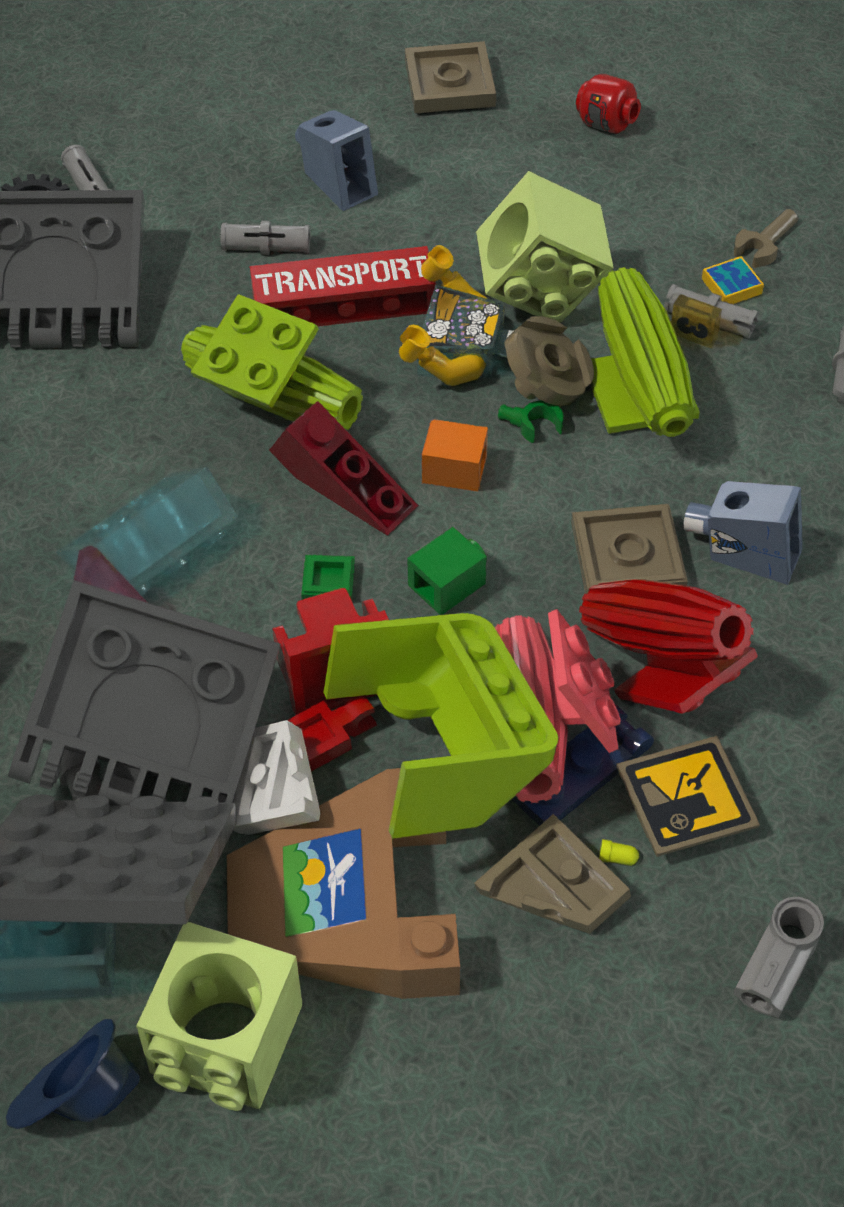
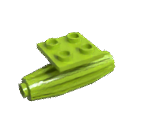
M622 267L617 271L612 270L608 273V276L601 279V285L598 286L603 331L612 355L591 359L594 377L590 384L607 432L610 434L649 427L652 432L659 436L675 437L681 435L692 425L693 419H699L700 412L693 396L688 363L667 311L644 277L636 269Z
M240 294L236 296L218 327L207 325L196 327L194 331H190L185 336L182 342L181 352L183 360L186 361L185 365L191 370V374L194 377L215 385L235 398L290 421L298 419L316 401H319L348 430L358 418L357 415L362 407L363 395H361L362 390L315 359L304 355L319 330L316 324Z

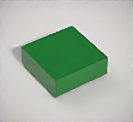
M305 555L301 592L302 600L340 588H345L352 600L355 556Z

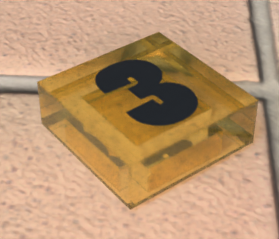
M680 294L673 304L671 319L676 336L712 348L718 338L722 309Z

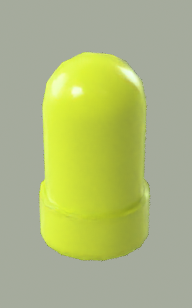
M602 839L599 859L605 863L611 862L632 866L638 862L639 852L633 846Z

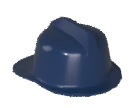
M104 1019L95 1024L74 1046L43 1067L10 1104L6 1115L7 1125L15 1129L27 1127L51 1112L72 1121L92 1122L114 1110L137 1086L140 1080L138 1068L113 1041L116 1029L114 1021L112 1019Z

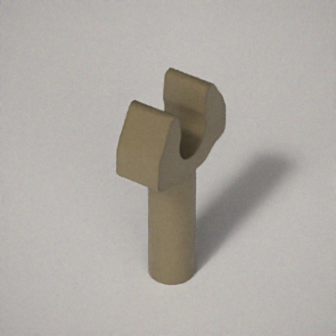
M786 209L760 233L742 229L736 235L733 256L739 257L745 250L755 248L758 251L754 254L752 267L757 268L771 264L776 260L778 247L774 243L797 223V214L791 209Z

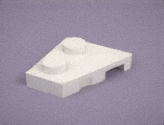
M288 720L257 727L254 730L234 798L237 822L233 829L235 832L250 835L319 821L320 808L302 729Z

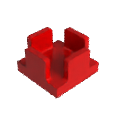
M345 588L300 600L296 604L297 613L306 631L305 634L288 639L283 625L272 628L274 642L280 644L276 659L288 686L290 702L295 716L323 700L330 709L344 705L353 698L326 699L323 693L334 625L389 620L385 610L378 611L372 598L362 601L363 616H359ZM371 694V695H365V696H366V698H368V697L375 696V695H377V694Z

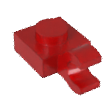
M365 695L355 696L333 711L330 710L323 700L288 719L289 722L302 729L311 771L350 751L352 745L349 736L356 737L377 726V723L370 715L375 712L374 707Z

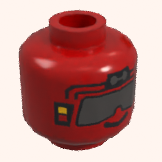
M598 74L585 81L580 87L576 98V109L580 113L583 123L589 127L611 134H618L624 131L629 124H633L637 120L641 108L634 84L625 79L607 74Z

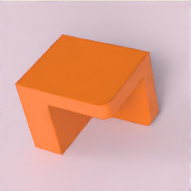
M432 420L422 451V483L478 492L487 458L488 427Z

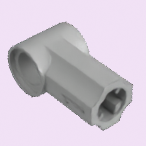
M788 897L780 901L774 908L770 922L734 989L733 995L739 998L744 1005L764 1015L780 1017L809 958L816 949L823 930V915L817 905L802 897ZM784 925L796 926L804 932L806 937L802 939L789 937L783 932L781 927Z

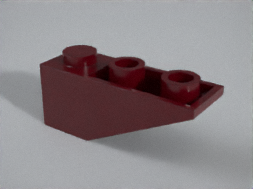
M316 401L287 427L269 449L296 479L387 536L419 506L319 401Z

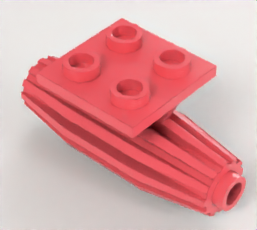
M558 609L548 613L553 653L543 627L539 622L536 623L534 618L529 616L525 618L522 615L508 617L503 620L502 624H497L495 627L558 734V743L552 763L515 795L522 802H525V800L531 801V803H538L540 800L547 801L552 799V795H557L561 791L566 758L567 725L587 724L609 753L619 749L615 726L620 724V716L613 700L610 698L609 689L614 687L612 673L602 658L595 660L592 656L586 637L580 627L576 624L570 627Z

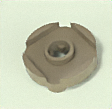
M531 317L506 338L504 345L511 370L516 376V389L522 396L527 399H535L537 397L552 405H571L585 392L586 387L593 380L592 360L586 347L579 339L573 344L567 336L562 334L567 327L548 317Z

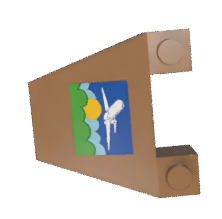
M401 768L386 769L319 805V821L275 829L227 855L228 934L295 955L299 975L401 999L460 995V959L456 914L397 917L393 847L446 844V831L392 839L389 833V826Z

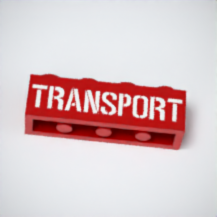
M428 246L250 266L253 300L316 324L317 327L434 313L436 302H433V300H436V281L425 279L421 273V266L428 258Z

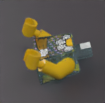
M437 245L428 253V258L421 266V273L429 281H438L440 279L442 284L441 286L435 285L423 328L414 324L409 325L401 334L400 341L403 344L399 348V355L403 361L408 363L417 360L418 376L436 377L448 386L459 385L477 380L478 378H492L497 357L507 358L504 342L513 332L512 330L504 329L505 307L501 302L490 300L479 293L457 271L452 273L449 270L454 262L451 252L446 247Z

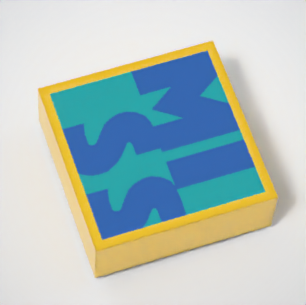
M742 256L704 268L702 272L704 283L712 293L722 296V301L735 304L763 293L764 283Z

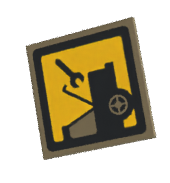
M717 736L617 763L616 767L631 798L633 808L656 857L760 826Z

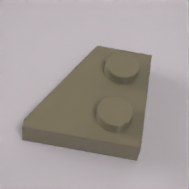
M554 814L474 882L476 890L481 895L588 934L592 933L631 898L630 889Z

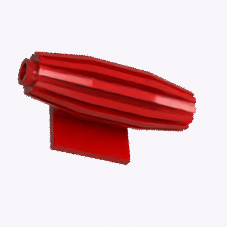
M632 579L593 585L589 588V592L582 597L583 603L579 608V612L582 613L581 621L583 625L587 626V630L623 649L647 654V666L614 689L620 699L676 713L690 712L701 706L704 698L720 685L735 680L741 674V669L758 657L755 648L749 647L751 644L750 637L753 635L754 630L751 627L752 618L750 614L745 612L746 609L706 590L646 579Z

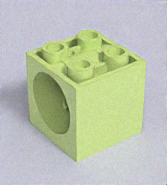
M530 171L524 175L476 231L486 295L535 316L548 317L562 322L600 283L601 279L614 268L601 205Z
M191 922L183 924L136 1025L150 1073L154 1074V1080L161 1086L176 1092H185L188 1086L208 1092L209 1098L214 1103L229 1110H242L243 1105L260 1110L302 1007L297 958L295 955ZM218 1003L241 1004L252 1009L255 1015L253 1020L244 1029L222 1039H201L188 1034L185 1030L186 1025L193 1016L202 1009Z

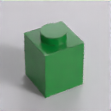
M451 527L407 558L408 586L439 615H443L486 584L487 556L475 540L465 538L454 527Z

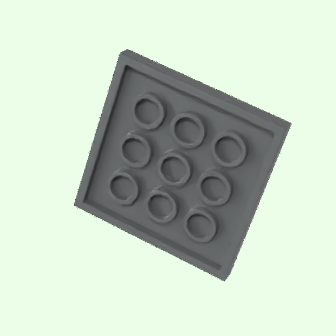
M45 794L33 795L20 800L0 826V920L187 924L237 823L235 803H218V800L212 797H196L186 802H163V799L157 796H143L133 799L130 805H109V799L105 796L90 795L82 797L77 801L55 800L53 796Z

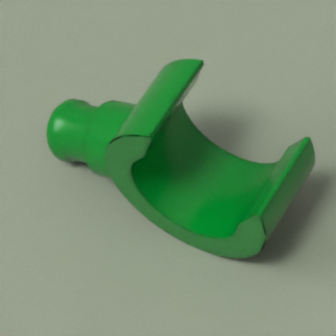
M539 400L529 403L524 408L517 406L512 408L505 404H502L499 408L498 419L510 421L511 425L520 427L523 437L531 443H534L535 429L531 421L538 418L550 420L555 425L558 433L562 434L564 416L562 410L557 405Z

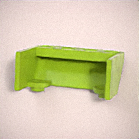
M469 613L334 625L323 692L326 699L377 694L383 707L400 719L411 720L431 717L451 755L402 762L389 826V833L392 839L478 827L490 819L552 763L558 743V734L495 627L485 618Z

